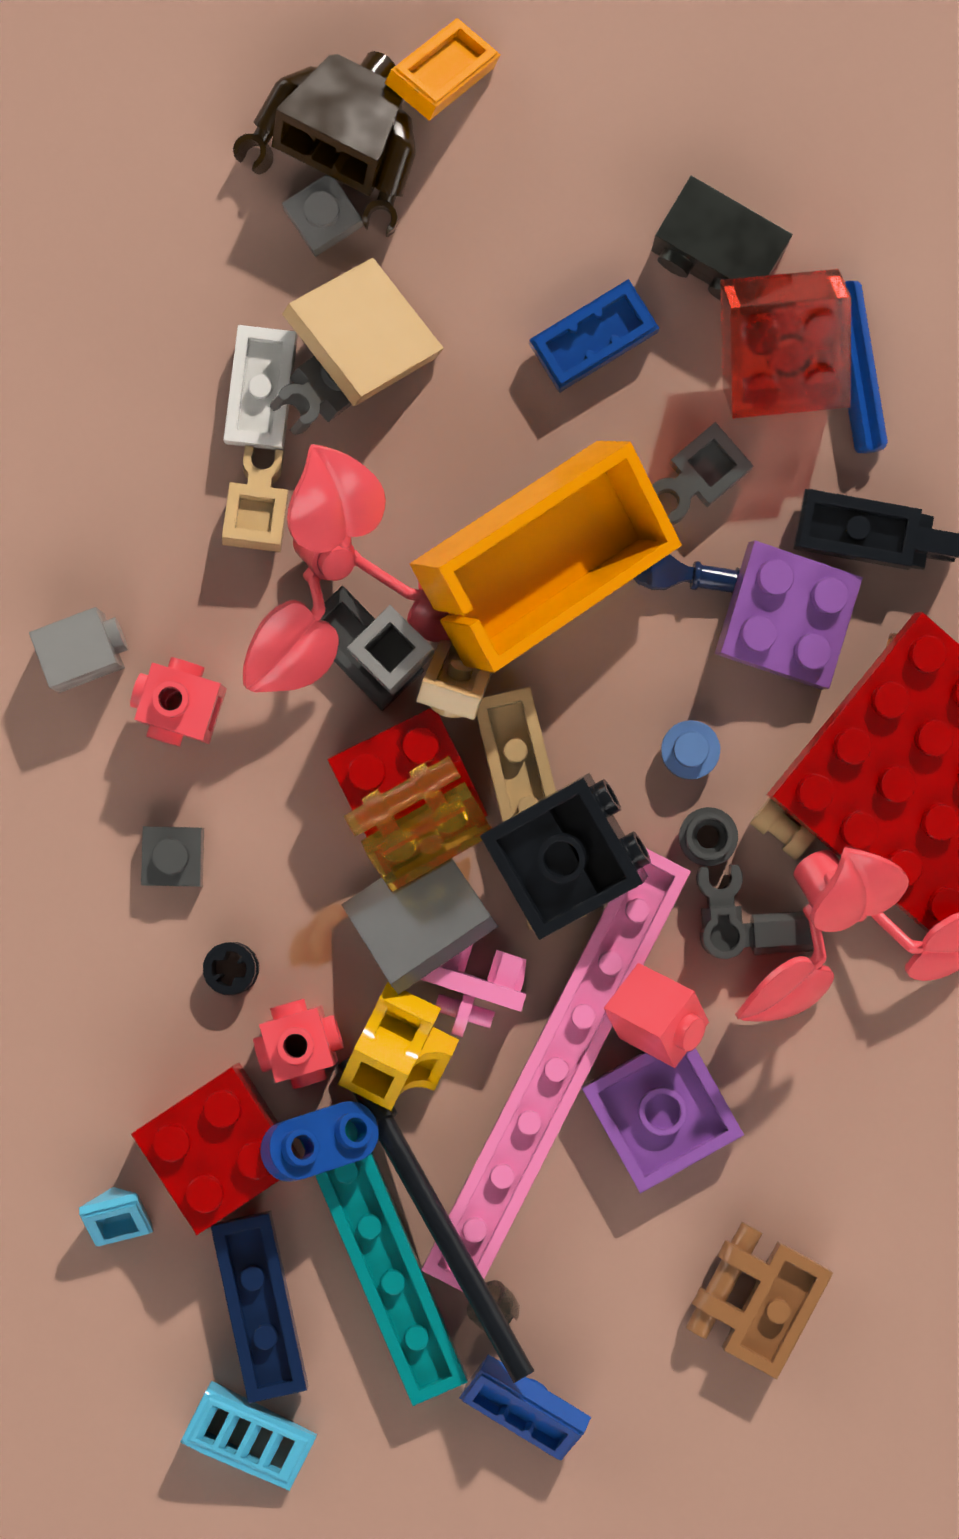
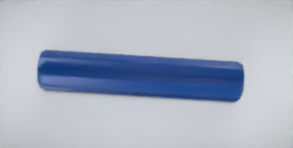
M859 281L840 282L832 285L829 291V299L854 449L857 453H874L883 450L887 446L888 440L863 290Z

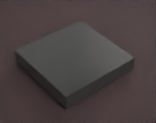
M439 839L341 904L398 995L498 927Z

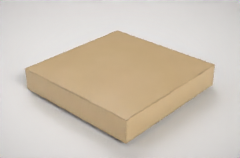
M374 258L365 261L290 302L282 313L353 406L360 404L433 361L444 349Z

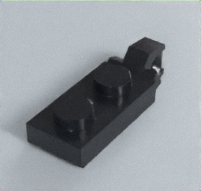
M805 489L793 549L905 570L910 568L924 570L927 558L947 562H955V559L959 558V533L932 529L934 516L922 514V509Z

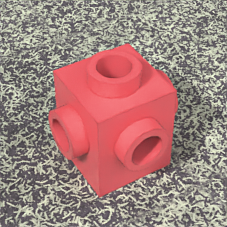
M171 657L168 667L152 662L148 675L139 674L132 691L130 707L137 709L134 720L149 726L146 737L178 747L181 746L183 736L210 744L227 688L221 683L202 678L204 667ZM181 694L182 702L180 706L170 711L169 702L171 698Z
M304 998L270 1008L273 1019L259 1024L262 1036L253 1038L256 1056L262 1072L272 1070L275 1083L290 1079L293 1089L326 1080L325 1068L334 1066L338 1062L335 1052L344 1049L335 1016L325 1017L322 1005L307 1009ZM299 1034L306 1039L307 1051L304 1055L295 1057L287 1052L285 1042L289 1035Z

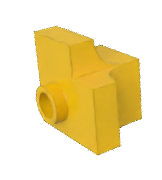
M387 982L337 1085L392 1111L399 1095L407 1089L422 1087L435 1090L459 1039L433 1027L441 1010L440 1007L405 990L398 995L391 984Z

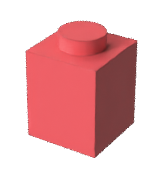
M640 963L635 966L604 1007L619 1039L673 1068H676L687 1052L692 1051L698 1046L709 1023L695 991Z

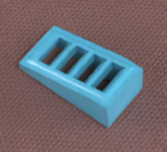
M211 1381L180 1443L290 1491L317 1434L255 1402L248 1404L247 1398ZM219 1408L229 1414L218 1436L208 1432L207 1429ZM242 1418L251 1423L239 1447L228 1442L239 1419ZM263 1427L272 1431V1434L259 1458L249 1452ZM283 1437H286L295 1442L280 1469L271 1464V1461Z

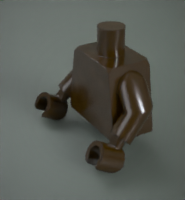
M375 51L368 53L361 65L339 54L329 55L318 67L310 66L280 78L273 86L254 120V124L257 126L254 134H244L235 141L233 146L234 157L241 163L250 148L259 146L260 155L254 161L252 171L258 175L263 174L273 163V152L268 145L272 138L271 146L368 196L372 194L374 188L380 190L377 200L370 202L364 209L362 219L367 230L371 214L379 209L386 210L391 215V222L386 231V237H389L395 232L398 225L396 209L393 207L396 196H403L416 155L412 119L405 111L401 110L404 99L385 84L391 69L395 67L394 62L385 54Z

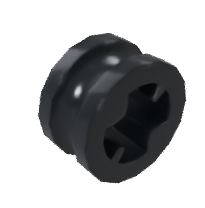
M225 942L214 946L207 953L203 962V975L206 983L215 992L222 995H236L249 990L256 982L259 975V961L256 954L247 945L239 942ZM233 951L241 956L237 963L246 964L245 976L235 977L232 985H228L221 981L225 974L216 973L217 961L228 960L230 952Z

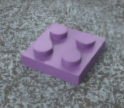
M756 540L748 542L715 654L821 690L829 689L863 577Z
M696 1048L687 1052L676 1068L642 1052L581 1087L640 1194L744 1136Z

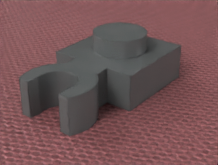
M313 356L296 369L290 377L293 384L284 386L272 400L269 407L273 411L280 409L285 404L296 407L301 417L292 426L290 431L294 435L305 432L311 426L319 413L327 422H330L352 404L316 357Z
M714 422L670 460L669 464L678 473V476L675 479H660L652 484L657 496L662 493H670L677 499V508L668 515L671 524L675 525L685 517L689 510L691 499L695 495L706 507H709L749 473L754 466L720 426Z

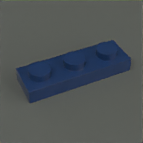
M271 1210L215 1223L211 1226L248 1404L307 1391L309 1385Z

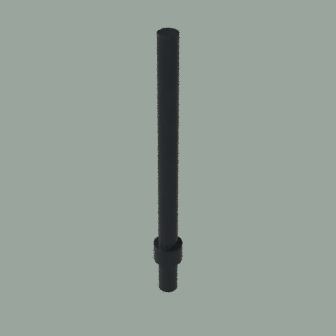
M349 1058L338 1065L342 1074ZM353 1092L358 1103L366 1106L376 1118L379 1129L378 1139L511 1380L513 1383H516L530 1375L535 1370L395 1121L394 1117L398 1114L396 1108L393 1106L392 1111Z

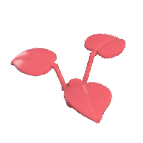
M312 444L309 447L304 470L291 496L287 523L290 534L293 537L294 550L308 566L303 573V578L309 584L313 607L310 611L304 603L297 600H289L275 607L261 621L252 637L243 665V685L252 692L300 689L319 680L328 671L337 655L339 637L336 629L329 622L320 620L326 610L320 581L322 579L327 581L341 580L351 573L354 566L359 567L406 599L415 601L408 613L407 622L425 640L432 642L450 640L440 622L449 613L433 609L419 582V590L408 587L363 558L351 544V537L364 536L377 528L384 514L386 499L384 489L377 477L366 466L348 454L321 445Z
M847 847L843 849L840 860L832 850L817 851L804 858L796 866L793 873L795 880L809 901V904L802 911L809 921L814 948L813 954L810 959L804 956L794 957L774 969L751 993L735 1013V1016L743 1021H774L794 1016L814 1005L827 992L834 980V973L831 968L823 965L827 955L822 931H842L857 922L864 921L867 916H871L906 951L914 954L905 965V971L909 977L915 980L931 981L949 976L959 970V913L953 914L936 924L928 931L923 941L912 940L883 913L895 905L908 888L909 880L901 867L881 856Z

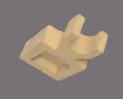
M245 445L243 468L248 482L247 484L229 483L222 545L281 552L288 503V489L272 488V486L278 481L282 473L283 450L275 449L274 463L271 467L259 469L253 465L254 446Z

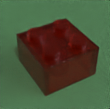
M839 269L720 280L723 391L732 419L850 408L851 295Z

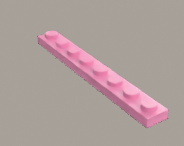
M647 848L646 850L651 859V863L643 867L648 875L647 879L643 884L606 904L448 1215L483 1279H485L612 1028V1024L604 1010L605 1005L638 963L644 965L691 872ZM434 1242L421 1271L462 1291L436 1242Z

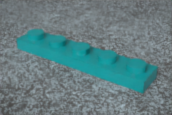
M348 1121L345 1126V1133L354 1142L357 1138V1129L352 1122ZM373 1153L360 1161L315 1175L412 1406L468 1383V1376L423 1271H421L420 1263Z

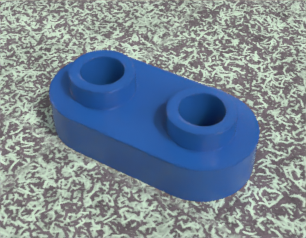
M354 1101L341 1102L276 1123L267 1130L261 1142L262 1162L267 1171L281 1181L294 1182L360 1161L369 1156L378 1141V1124L373 1113L366 1106ZM348 1121L352 1122L357 1129V1138L354 1142L345 1133V1126ZM294 1138L299 1139L304 1145L305 1152L302 1159L297 1158L292 1152Z

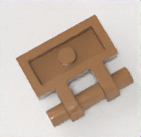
M741 1222L732 1241H724L717 1255L722 1260L707 1288H699L692 1302L696 1309L686 1328L694 1334L707 1339L716 1320L725 1323L732 1328L722 1345L723 1350L767 1375L778 1379L833 1272L777 1241L767 1262L756 1257L752 1252L763 1233ZM743 1271L757 1279L742 1309L729 1303L727 1299Z

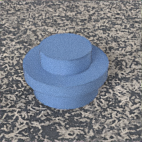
M694 720L680 722L674 725L663 738L661 744L662 760L667 769L677 777L689 780L701 778L710 773L718 763L720 757L718 737L708 725Z

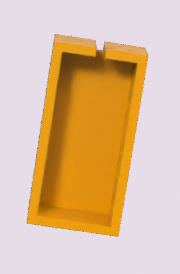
M596 441L409 564L433 609L449 613L440 622L464 666L495 673L681 547L682 544L631 441Z

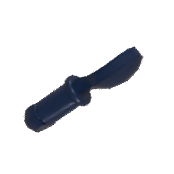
M669 554L633 579L639 585L651 590H667L680 583L688 582L692 590L704 588L733 594L740 568L737 567L735 570L706 566L702 565L699 561H695L693 566L690 567Z

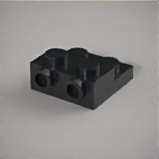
M590 773L546 796L534 805L480 835L539 940L643 884L648 877L643 867L651 863V859L643 842L634 831L627 835L623 833L614 817V814L621 811L620 803L614 791L605 779L595 783Z

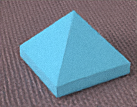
M112 1187L79 1207V1215L95 1246L99 1247L153 1232V1225L138 1194L135 1192Z

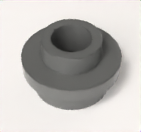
M712 807L697 809L690 813L681 824L679 830L680 847L685 856L698 865H719L728 860L737 847V827L733 819L720 809ZM711 826L718 832L719 839L713 848H704L699 844L697 833L701 827Z

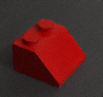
M432 708L327 759L355 817L383 868L430 845L437 839L440 840L488 816L439 714L433 711Z

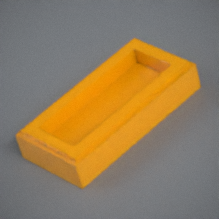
M456 18L393 67L385 84L430 121L493 70L501 54Z

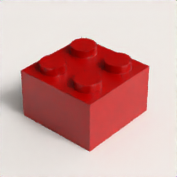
M240 1062L131 1133L196 1235H199L280 1181L267 1171L261 1158L262 1139L267 1130L279 1122ZM292 1144L293 1154L297 1158L302 1159V1157Z

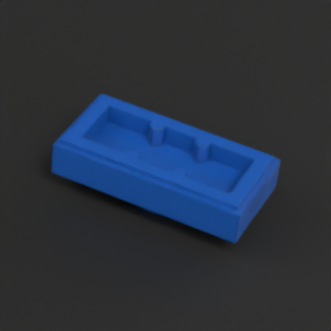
M628 279L529 339V345L560 393L657 334L659 326Z
M489 1354L468 1380L459 1397L464 1403L558 1460H562L582 1437L591 1419V1416L554 1395L543 1384L534 1379L525 1377L513 1383L503 1363Z

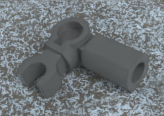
M729 865L730 880L723 889H716L710 884L708 867L698 868L696 874L697 886L700 892L707 897L708 908H701L702 928L700 931V941L708 954L716 958L729 959L740 954L744 947H752L754 955L813 951L809 921L803 911L752 914L750 916V923H743L742 906H735L734 896L740 890L743 882L742 871L739 865Z

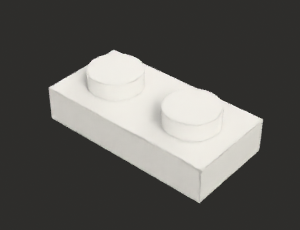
M238 325L223 439L225 444L244 447L248 445L254 446V448L284 451L289 404L282 405L276 411H273L269 406L284 386L292 384L290 377L294 372L298 339L295 331Z

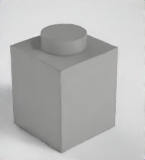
M391 605L347 647L351 655L392 696L434 655L433 647Z
M96 607L29 632L48 686L59 693L125 668L120 653L127 651L128 646L116 617L107 620L105 614Z

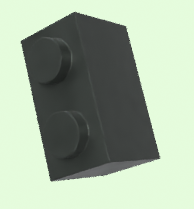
M691 175L657 231L651 251L659 255L658 262L671 273L684 278L688 277L690 273L709 284L708 291L721 302L733 307H737L741 303L751 309L784 254L793 234Z

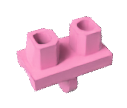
M472 944L421 979L464 993L462 1001L441 994L437 998L436 1006L441 1008L439 1013L456 1018L451 1035L462 1038L467 1022L490 1029L495 1012L473 1005L475 997L520 1012L522 1011L526 998V992L521 991L525 978V958L496 949L487 980L464 973L473 947Z

